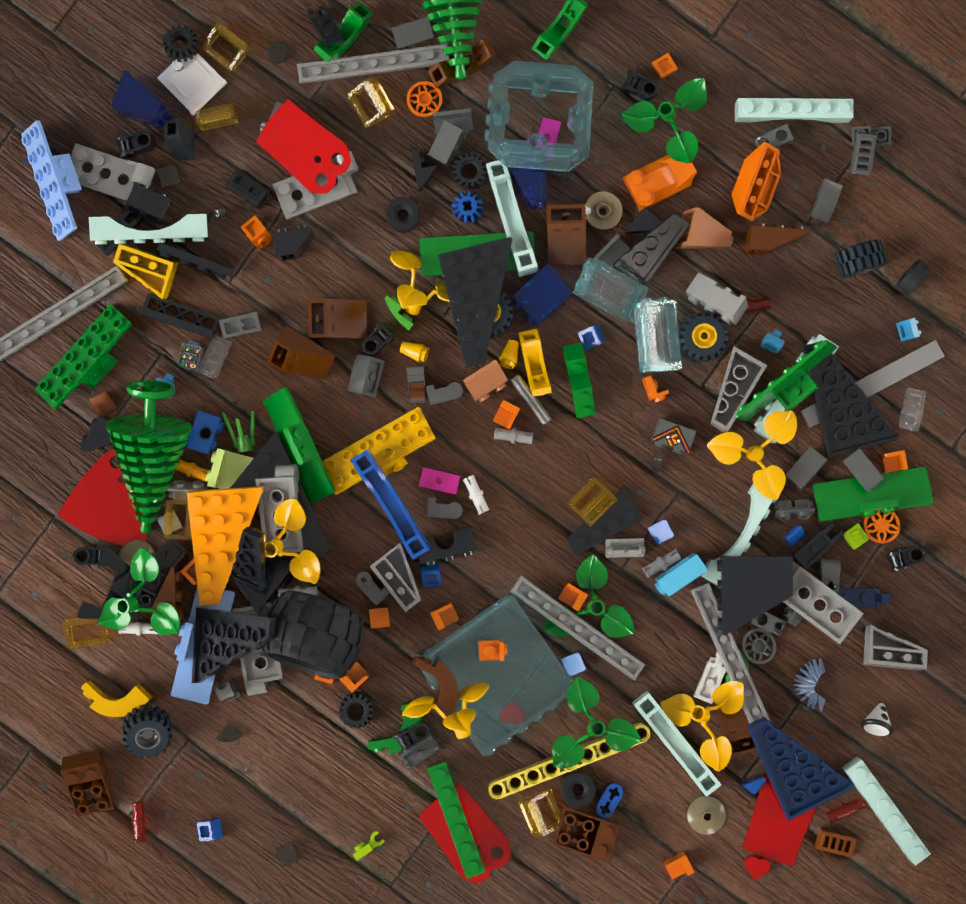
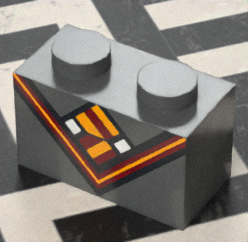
M660 418L657 421L651 441L655 442L654 446L665 449L667 446L673 448L672 452L683 455L684 453H689L696 431Z

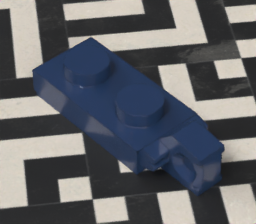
M875 588L839 589L837 592L839 596L856 608H876L880 606V602H891V594L880 593V589Z

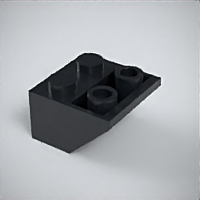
M307 225L296 226L295 230L281 228L277 229L276 233H272L276 257L280 261L299 259L315 237L312 228L307 227Z

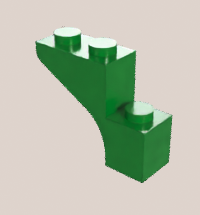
M582 343L563 346L564 360L576 418L595 415L592 386L587 372L586 357Z

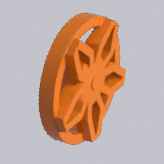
M428 81L414 84L407 93V105L410 111L418 117L426 118L433 116V113L438 112L442 105L440 89L435 88V85ZM421 85L423 86L425 91H420ZM425 85L433 87L434 90L427 92L428 89ZM418 87L419 94H411ZM439 96V104L437 106V104L432 100H435ZM417 97V100L414 101V100H412V99H410V98ZM410 102L417 104L416 111L412 108ZM431 104H433L434 107H435V110L432 109V108H430L429 106H430ZM421 106V107H423V109H422V111L419 113L418 110H419V107ZM426 107L428 110L432 111L430 113L423 114L426 110Z
M876 513L879 519L876 520L874 516H871L874 523L867 525L869 517H865L863 529L871 541L885 544L897 537L900 531V521L895 513H890V520L885 519L889 514H884L882 518L881 514ZM893 517L896 521L897 527L894 524H890V522H892ZM874 526V530H868V528ZM893 527L896 531H890L889 528ZM877 532V539L873 538L869 533ZM887 533L894 534L890 539L886 540Z

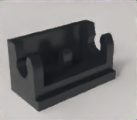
M235 171L225 184L227 189L258 209L261 208L271 193L240 171Z

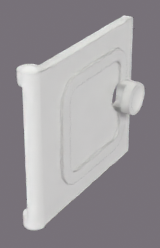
M198 53L196 56L193 55L191 60L188 57L187 62H184V59H181V62H177L176 59L157 77L193 116L227 84V81Z

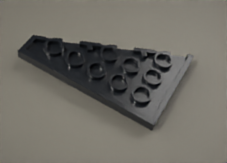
M512 237L438 255L466 368L485 363L511 249Z
M818 342L804 345V354H809L813 351L814 345ZM832 353L808 372L809 376L819 387L813 392L826 457L829 458L856 451L859 448L864 449L900 439L888 421L881 415L880 411L868 399L863 390L855 383V380Z
M276 432L230 488L256 487V478L275 477L277 465L292 464ZM298 481V502L306 515L305 525L301 528L304 550L312 551L320 561L330 549V545L300 481ZM273 492L275 500H282L280 492ZM258 504L257 509L255 510V513L260 516V513H259V504Z
M196 608L191 683L203 682L274 639L276 618L209 608Z

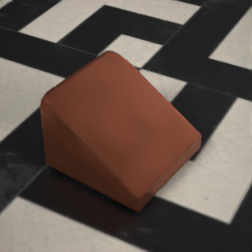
M104 391L89 399L101 417L117 409L109 391Z

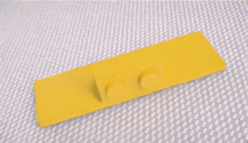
M417 407L325 459L322 462L335 488L334 494L337 495L363 480L350 460L368 448L387 476L402 470L408 464L405 456L435 440V436L422 410Z

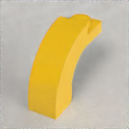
M533 329L519 332L524 365L532 396L552 393L538 330Z
M91 680L81 687L85 697L89 700H94L90 708L99 714L109 717H123L128 712L132 714L133 708L136 707L138 710L140 705L145 706L153 698L140 684L136 685L123 698L107 696Z

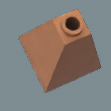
M696 207L683 211L682 218L688 221L690 225L675 244L676 249L725 248L732 245V231L702 209Z

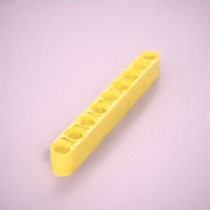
M643 723L633 725L636 730L639 728L646 730L645 735L640 737L641 741L633 746L646 742L650 738L648 727ZM605 735L581 745L584 750L590 749L592 755L589 758L583 757L575 766L556 768L554 772L546 771V766L549 763H553L552 756L493 779L489 783V794L494 799H501L621 751H614L610 748L607 751H601V743L606 742ZM535 770L538 772V777L530 779L528 773ZM517 777L521 782L518 786H512L510 780ZM498 784L503 789L500 793H494L492 787Z

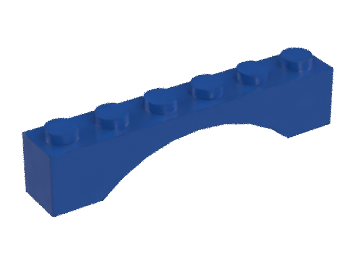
M368 448L350 460L384 509L411 558L415 559L428 551L431 547L371 450Z

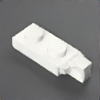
M718 652L714 658L710 657L709 661H707L693 695L710 704L713 703L712 694L720 686L726 671Z

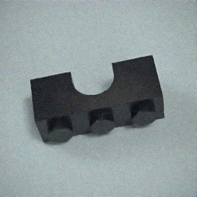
M472 528L453 531L454 543L448 549L439 548L434 536L426 538L431 547L419 556L420 564L425 563V566L437 564L436 560L442 558L444 562L455 559L454 555L462 554L463 557L473 555V551L477 549Z

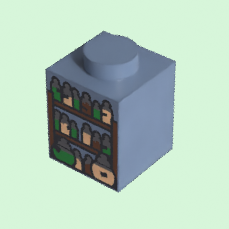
M189 341L188 344H182L178 366L200 371L204 348L199 347L200 343Z

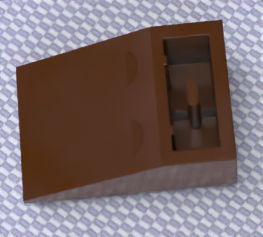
M585 204L547 205L548 266L586 265Z
M754 223V226H751L745 232L744 254L766 255L802 239L810 230L804 229V226L785 228V225L774 224L773 227H766L764 223Z
M307 299L308 338L310 340L366 339L368 337L367 300Z
M286 325L275 339L267 363L284 373L326 379L336 355Z
M181 566L171 567L152 608L156 610L157 605L161 602L170 603L176 608L180 617V624H182L186 616L185 609H182L185 591L181 588V582H184V575L180 572Z
M721 708L717 709L716 712L722 736L726 737L732 746L731 757L756 752V747L746 726L749 722L743 708L734 714H726L722 712Z
M101 749L63 757L60 772L76 817L114 809L107 767Z
M564 807L553 844L609 863L612 861L623 823Z

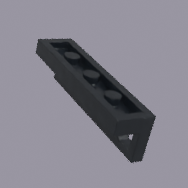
M150 293L146 297L144 306H140L138 311L143 316L213 340L219 326V320L221 319L220 317L171 300L161 299ZM151 299L158 300L162 308L156 311L149 309ZM175 306L180 314L174 317L169 316L166 309ZM193 312L198 320L192 323L187 322L184 315ZM207 318L215 320L212 330L204 328L201 321Z

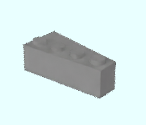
M733 346L710 425L724 433L729 432L736 420L735 415L738 413V409L747 402L766 370V364Z

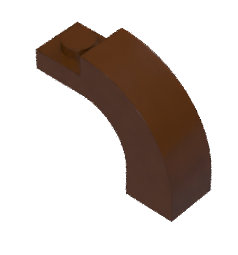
M488 38L482 39L473 46L472 52L463 54V57L470 58V63L465 65L467 77L487 66L489 61L496 56ZM448 60L440 61L428 70L435 88L459 81L455 77V67H451Z
M415 655L412 663L433 675L437 680L438 691L433 704H436L446 716L453 714L458 700V687L452 672L437 657L433 664H431L432 660L424 655L421 657ZM431 708L432 712L441 716L435 709Z

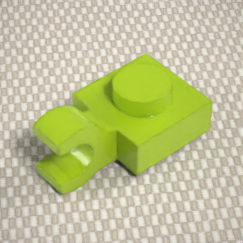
M378 830L371 834L369 841L366 843L362 841L354 847L355 850L352 855L356 861L385 842L384 838L380 841L375 840L374 837L379 834Z

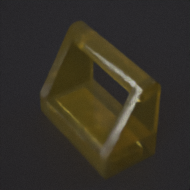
M219 21L213 27L201 48L231 73L250 51L249 46ZM219 35L239 50L232 63L210 46Z
M377 78L366 79L347 94L365 128L395 112ZM364 90L367 91L379 112L370 120L356 97L357 94Z
M234 102L196 111V122L201 131L239 123Z
M592 477L566 504L591 527L617 499L609 489L595 477ZM595 485L601 489L581 510L575 507Z
M166 500L164 538L192 540L188 501ZM173 504L187 505L185 535L172 534Z
M70 618L62 620L63 630L70 650L107 644V628L98 624L102 637L74 641L72 626L96 623L99 619Z
M551 788L519 801L533 838L544 837L558 829L562 814ZM545 796L557 822L548 827L545 826L536 803L537 800Z

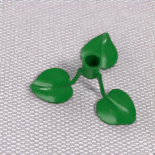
M704 78L688 81L677 90L675 100L681 105H675V103L666 101L662 102L658 107V111H656L652 103L641 101L621 113L624 121L631 129L640 133L652 130L654 128V120H657L659 116L664 121H670L676 137L670 138L667 142V153L675 161L686 164L691 163L698 152V141L696 136L690 131L679 134L673 121L676 116L674 108L683 109L686 107L689 111L701 109L707 101Z
M140 548L133 557L130 572L132 578L136 581L141 580V583L130 593H127V597L109 599L105 603L97 623L109 629L120 630L130 624L132 619L130 612H152L154 614L151 616L150 621L156 633L160 635L176 634L180 630V617L173 605L161 602L157 605L156 610L153 608H139L138 600L133 597L145 584V581L152 582L159 574V564L156 558L145 548Z
M596 555L589 556L578 567L576 581L579 587L589 588L593 599L588 602L586 610L574 614L577 616L588 613L597 616L602 614L605 617L602 618L600 626L603 633L609 637L618 638L634 634L632 619L623 607L612 605L608 608L607 613H605L604 603L597 600L593 588L600 589L607 583L608 572ZM546 618L544 626L546 633L558 637L569 635Z
M580 677L574 679L569 686L567 704L573 712L579 713L584 710L585 714L589 717L591 722L587 726L588 734L576 741L569 735L560 736L555 740L552 747L553 765L556 768H569L578 764L585 754L584 748L578 743L591 736L599 737L604 733H608L605 740L609 748L614 751L627 750L641 741L635 727L624 719H612L609 722L608 729H606L602 721L595 720L587 709H592L597 705L599 700L598 691L592 684Z

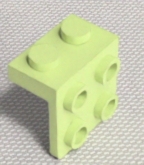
M217 448V451H214L211 457L212 469L208 470L206 475L207 486L220 489L230 488L254 458Z

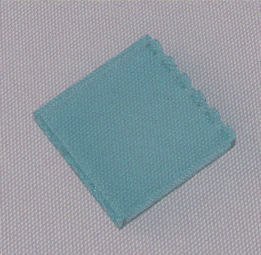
M511 593L505 595L423 654L432 660L431 664H433L437 657L449 668L456 680L458 693L462 688L473 683H489L490 686L487 692L479 700L467 702L466 708L473 709L476 713L470 725L471 734L469 737L483 757L485 755H492L502 743L505 745L513 739L512 736L517 732H524L531 722H537L542 719L544 713L549 709L550 711L556 709L560 705V701L564 698L567 699L569 686L573 682ZM502 639L504 644H507V656H504V661H479L478 640ZM422 670L438 692L436 678ZM457 700L453 714L463 709V700Z

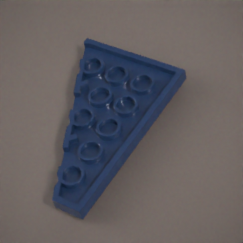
M765 717L746 725L788 821L855 788L848 778Z

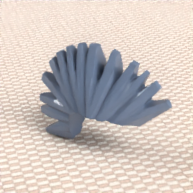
M819 658V665L813 659V664L808 661L809 665L804 664L808 671L802 668L799 669L806 677L796 674L798 679H794V681L801 684H794V686L799 687L794 690L800 691L796 695L805 693L800 700L801 702L809 697L807 707L812 704V709H814L818 701L819 710L822 711L826 699L815 692V686L820 676L826 671L822 658Z

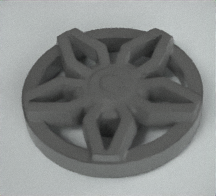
M755 628L745 633L741 640L740 648L744 657L749 662L760 665L769 662L774 657L776 642L770 632L761 628ZM755 632H762L764 634L758 637ZM748 637V641H750L751 643L745 644L746 639ZM769 639L772 644V649L769 646H767ZM750 646L751 650H746V647ZM762 654L764 656H769L766 660L761 661L763 657Z

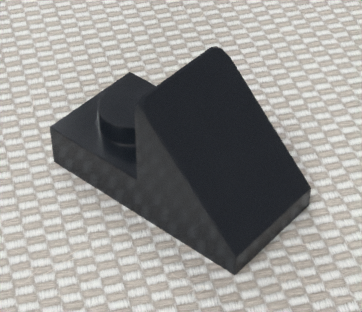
M417 149L412 150L411 155L419 192L425 188L435 174L437 166L422 168L421 166H425L423 154L419 155V150Z

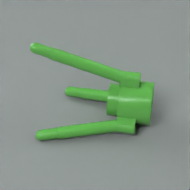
M251 411L250 439L248 435L243 436L238 418L235 420L239 437L236 439L225 412H222L221 415L233 440L234 448H237L238 453L253 450L252 445H255V411Z

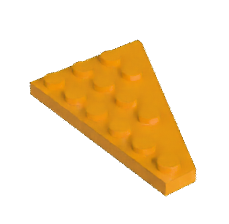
M263 486L187 492L199 606L219 605L233 570V564L236 561L235 556L239 550L238 545L242 531L246 527H250L253 515L264 491Z

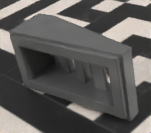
M857 132L850 166L851 173L871 175L876 134ZM861 140L871 141L870 144H863L860 142ZM859 149H869V152L859 151ZM858 156L867 157V160L858 159ZM857 164L866 165V167L857 166Z

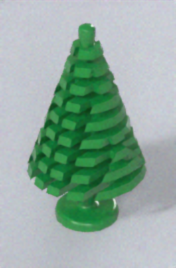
M424 0L425 2L422 3L424 10L432 12L427 15L429 21L443 23L432 26L434 32L440 34L451 33V35L438 37V41L440 44H453L452 47L443 48V52L445 55H454V59L448 60V63L451 67H455L456 79H465L467 77L465 65L470 63V58L463 57V54L472 52L473 46L462 45V43L473 41L475 33H466L464 31L477 27V20L468 19L479 16L480 8L472 6L480 5L482 0Z
M139 380L128 383L126 390L131 396L144 399V416H141L142 414H130L115 417L107 421L106 428L107 432L111 435L109 437L111 443L116 445L113 449L117 456L119 466L121 465L120 471L125 478L126 488L130 491L128 493L129 498L133 500L131 504L138 511L135 513L138 521H141L140 531L148 534L152 531L151 522L156 521L158 516L156 512L161 509V501L164 500L166 490L169 489L171 483L169 480L173 478L174 469H176L179 463V457L183 454V447L186 446L188 436L191 434L192 425L189 422L185 423V420L180 418L175 419L176 417L172 416L161 417V415L156 414V399L172 396L174 393V386L172 384L156 380Z

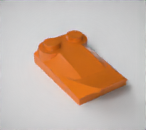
M666 155L638 170L632 171L624 176L623 180L637 208L641 212L644 208L647 209L690 187L697 171L692 162L689 164L678 162L669 155Z

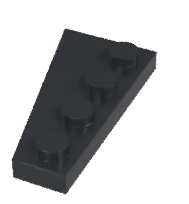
M675 212L671 213L615 261L613 266L645 286L690 223Z
M158 243L156 250L160 251L159 255L169 259L171 256L179 258L178 262L188 266L191 262L197 265L196 269L207 272L208 269L215 271V276L225 279L226 276L231 277L233 269L168 245Z
M623 486L566 540L576 556L643 520L626 487Z
M246 527L241 534L238 545L239 550L236 552V561L233 564V572L230 574V578L263 592L267 587L264 533Z
M171 539L152 555L159 564V571L168 575L171 567H176L188 550L175 539ZM129 571L111 584L109 588L121 598H125L127 593H130L141 583V580H134Z

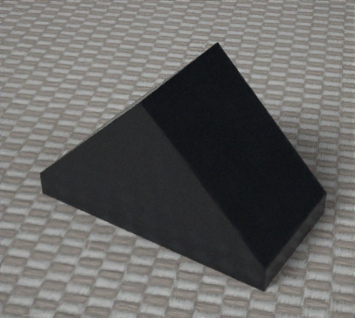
M644 208L627 227L626 234L649 233L661 221Z

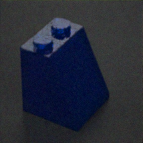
M124 70L111 107L121 116L163 129L165 119H169L167 109L128 71Z
M544 153L506 155L505 162L509 175L525 206L530 207L532 210L542 209L547 200Z
M546 264L513 295L512 299L514 302L512 304L518 311H524L527 315L525 319L532 326L535 324L538 327L568 301L574 292L553 268Z

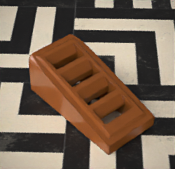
M819 828L814 847L822 851L852 858L857 838ZM826 836H829L828 843L826 846L824 845ZM833 837L836 838L834 848L831 847ZM840 839L843 840L841 850L838 849ZM847 841H851L847 852L845 851Z

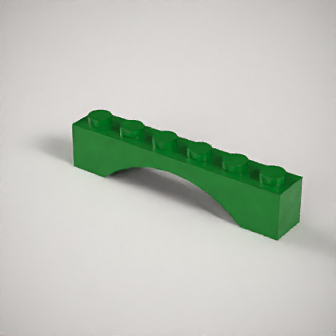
M443 759L428 765L427 770L466 878L485 873L482 857L462 808L447 760Z

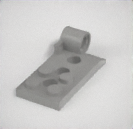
M76 143L71 154V160L80 186L127 201L135 183L150 187L156 170L148 165L130 160L127 161ZM87 163L93 165V169L89 173L83 171V167ZM105 169L111 171V175L107 179L101 177V173ZM123 175L129 177V182L126 185L119 183V179Z
M349 151L351 157L350 166L345 173L337 176L338 184L327 194L311 193L294 176L272 184L287 221L358 193L351 174L359 170L352 151ZM341 154L331 159L334 165H341L343 156ZM318 174L316 176V183L324 186L327 183V176L325 174ZM295 191L303 193L302 198L298 201L292 198V194Z
M297 464L277 465L275 477L255 479L256 486L264 487L258 504L261 529L266 536V542L275 539L278 536L277 530L284 528L275 523L274 514L277 507L287 499L295 498L298 500L299 469ZM273 492H280L282 500H275ZM287 528L286 538H280V541L283 543L282 551L302 552L304 550L302 530L293 532Z
M793 561V596L783 602L838 644H841L864 613ZM807 588L810 592L809 597L801 599L798 595L799 589ZM818 599L823 600L826 604L825 609L822 611L814 608V603ZM834 611L841 614V620L838 623L830 620V614Z
M270 602L265 604L268 608L272 606ZM252 606L232 610L233 612L257 615ZM262 648L259 650L255 649L240 659L244 685L248 696L267 693V682L283 679L281 663L265 655ZM259 658L266 660V666L262 669L256 666V661Z

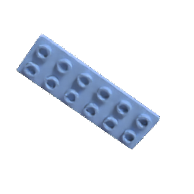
M38 120L21 134L22 143L26 147L28 161L32 165L34 178L38 182L40 196L44 200L47 216L50 218L53 226V233L58 241H62L77 229L66 194L77 193L82 189L70 154L52 156L42 124Z
M198 588L196 589L189 621L185 622V625L182 624L179 636H182L181 643H178L175 649L176 660L179 663L171 696L202 704L209 703L216 674L201 683H191L196 608L231 611L235 592L224 590L219 605L199 606Z

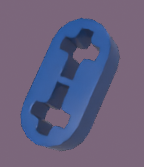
M609 783L597 802L596 811L602 818L610 817L622 798L623 790L618 783ZM617 787L619 794H614L612 799H610L611 792L609 789ZM607 801H609V812L601 813L600 806H605Z

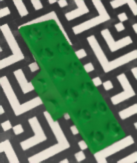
M527 231L526 233L535 256L534 232ZM506 233L420 238L422 276L443 275L438 257L439 254L507 238ZM510 249L506 271H517Z
M109 304L35 387V390L53 409L57 410L81 382L94 389L118 362L108 351L132 326V323L116 307Z
M827 340L819 341L814 345L813 351L802 355L798 359L799 362L795 366L785 369L783 371L784 375L779 379L772 380L768 384V388L763 392L756 393L753 396L754 400L749 404L742 405L735 415L736 418L748 422L776 398L786 411L795 408L819 388L807 372L837 348L836 345Z
M288 387L263 400L291 463L298 466L299 481L310 504L335 493L333 483Z
M926 467L882 473L881 475L885 482L870 492H867L856 478L813 484L812 488L819 521L823 522L862 515L864 517H871L881 512L883 514L894 513L895 510L932 505L934 501Z

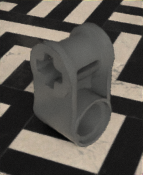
M819 559V581L825 585H832L833 588L831 590L837 593L840 588V560Z

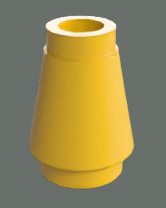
M508 340L499 358V365L501 367L514 369L517 365L519 342Z
M402 342L400 353L420 363L427 360L429 348L425 344Z

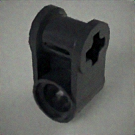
M627 71L626 81L620 87L623 92L647 101L656 98L658 92L656 81L642 76L635 71ZM646 87H652L654 89V92L648 94L645 92L644 89Z
M139 131L116 138V142L119 143L121 149L120 156L122 159L151 151L155 147V139L146 131ZM144 137H148V143L141 145V140Z
M383 321L363 341V352L371 357L377 355L396 338L397 334L393 333L386 326V322ZM370 342L375 343L377 346L372 352L366 350V345Z
M912 545L887 552L886 556L889 557L892 566L891 572L923 562L926 557L925 550L922 547ZM914 549H917L920 555L914 560L911 557V553Z
M104 546L77 548L73 552V560L80 565L105 566L98 563ZM82 550L88 555L85 561L79 558V553Z
M420 720L408 728L402 729L393 735V738L397 739L402 748L401 752L405 753L428 738L431 726L427 721ZM418 726H424L427 733L420 735L416 729Z

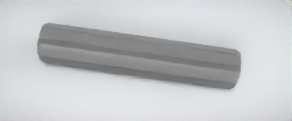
M519 374L513 377L511 382L543 425L548 423L551 417L538 399L532 396L530 388Z

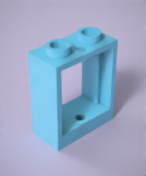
M692 553L656 577L657 583L654 585L660 594L671 596L708 570L699 556Z

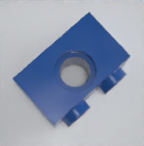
M198 411L186 447L211 455L212 452L216 451L218 445L216 438L218 433H222L224 427L223 419ZM205 428H209L211 431V435L207 439H204L202 436V431Z

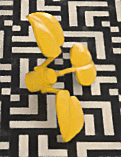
M406 251L391 252L390 259L395 266L405 270L411 269L412 271L411 286L403 284L397 288V296L402 309H405L411 315H418L422 306L426 305L434 294H437L439 299L449 302L445 282L437 283L435 289L428 296L418 291V289H414L415 268H421L422 266L417 256Z
M791 410L774 412L766 418L764 429L771 437L760 446H752L748 450L741 448L743 438L737 433L726 432L714 437L707 444V447L716 459L723 464L730 465L736 463L741 458V451L746 453L750 461H757L762 470H757L753 474L752 479L755 488L763 496L777 500L785 486V474L781 468L775 465L766 468L761 459L764 456L763 448L773 441L774 438L779 444L788 443L793 439L797 429V420L794 412Z
M290 498L282 502L274 514L275 523L278 526L284 527L275 539L266 542L264 534L265 558H272L276 555L280 557L294 556L295 558L290 562L291 574L300 581L316 584L320 577L321 567L318 557L312 551L303 550L299 555L294 552L282 551L283 543L280 541V538L287 531V528L290 531L296 532L303 528L306 522V515L297 499Z
M738 681L724 683L714 690L712 700L718 704L717 706H707L706 708L699 705L695 706L694 700L687 694H677L660 702L662 710L673 724L687 726L692 718L701 723L707 730L712 740L708 739L702 744L700 755L702 760L717 772L723 770L729 763L732 756V746L730 741L724 736L716 739L706 722L709 721L710 711L721 708L722 712L726 714H734L742 708L744 703V685Z
M473 683L462 688L458 693V699L463 700V709L449 716H446L436 704H433L435 699L431 696L415 699L405 708L402 715L409 718H418L426 715L433 708L444 719L443 725L448 729L454 730L458 739L466 738L471 734L470 725L476 716L473 709L466 708L467 702L479 700L487 692L490 685L489 683Z

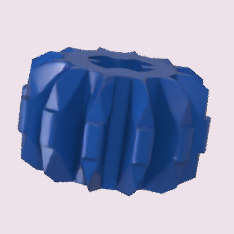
M471 191L467 192V196L460 192L461 199L456 196L454 197L457 203L451 204V207L456 209L452 212L453 215L459 214L457 221H461L464 218V224H467L468 218L471 219L472 223L475 222L474 216L481 218V214L477 211H484V207L479 206L483 203L482 199L476 201L478 198L477 193L471 197ZM464 204H471L472 210L464 211Z

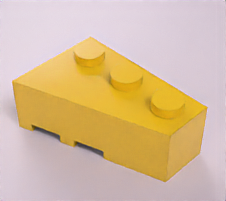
M127 244L118 245L113 261L126 273L157 294L158 297L168 299L179 262Z

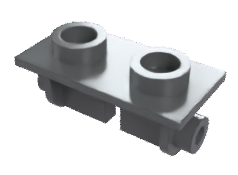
M809 499L795 500V507H792L791 500L777 501V503H774V511H776L774 519H780L781 521H787L791 518L809 519L813 517L815 511L813 501H809Z
M801 588L798 591V595L801 599H807L810 592L806 588ZM787 605L781 620L796 627L797 624H800L803 616Z

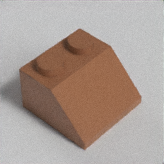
M496 359L463 380L464 385L475 402L478 400L480 402L485 401L491 397L489 393L494 390L499 392L506 387L505 383L508 382Z

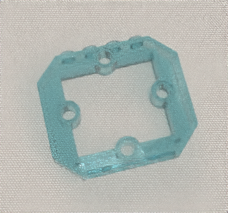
M513 61L494 74L493 82H489L488 94H492V98H488L487 109L491 110V114L487 113L486 125H489V130L485 129L484 141H488V150L504 166L568 172L588 158L591 137L593 82L575 65ZM508 88L531 89L532 94L538 98L546 97L550 91L576 93V105L569 109L567 120L568 128L574 132V144L547 142V139L542 134H533L528 138V141L504 139L505 125L510 119V104L507 101Z

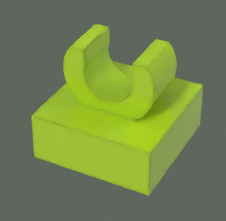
M856 523L842 535L852 550H855L869 540V537L859 523Z

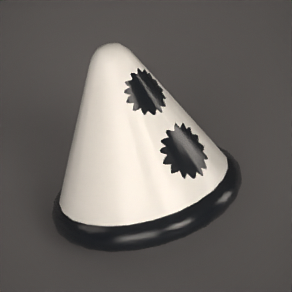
M879 703L860 723L861 728L872 735L890 736L893 733L884 703Z

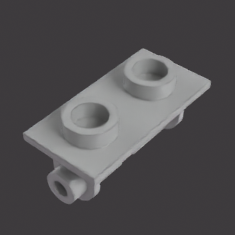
M176 480L170 483L168 489L169 498L187 501L188 491L208 490V483L202 481L188 483Z
M644 538L606 539V558L644 557Z

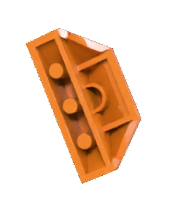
M763 142L744 160L732 192L737 214L749 221H754L757 217L768 211L781 176L780 150L767 142Z

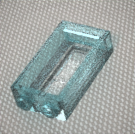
M588 258L583 266L579 280L575 284L573 294L623 321L634 323L649 288L601 260Z
M668 297L656 298L657 301L652 302V298L640 299L641 303L633 304L639 372L648 373L682 369L676 300L668 301Z

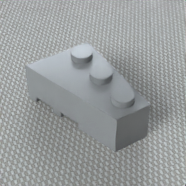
M699 272L686 290L690 302L695 305L699 303L704 306L706 312L713 315L716 313L721 316L720 320L728 325L732 323L736 326L748 308L745 296H736L731 293L732 289L721 287L718 285V282Z
M400 542L370 567L406 612L421 601V596L402 542Z
M873 625L865 627L863 665L917 671L927 669V649L900 639Z

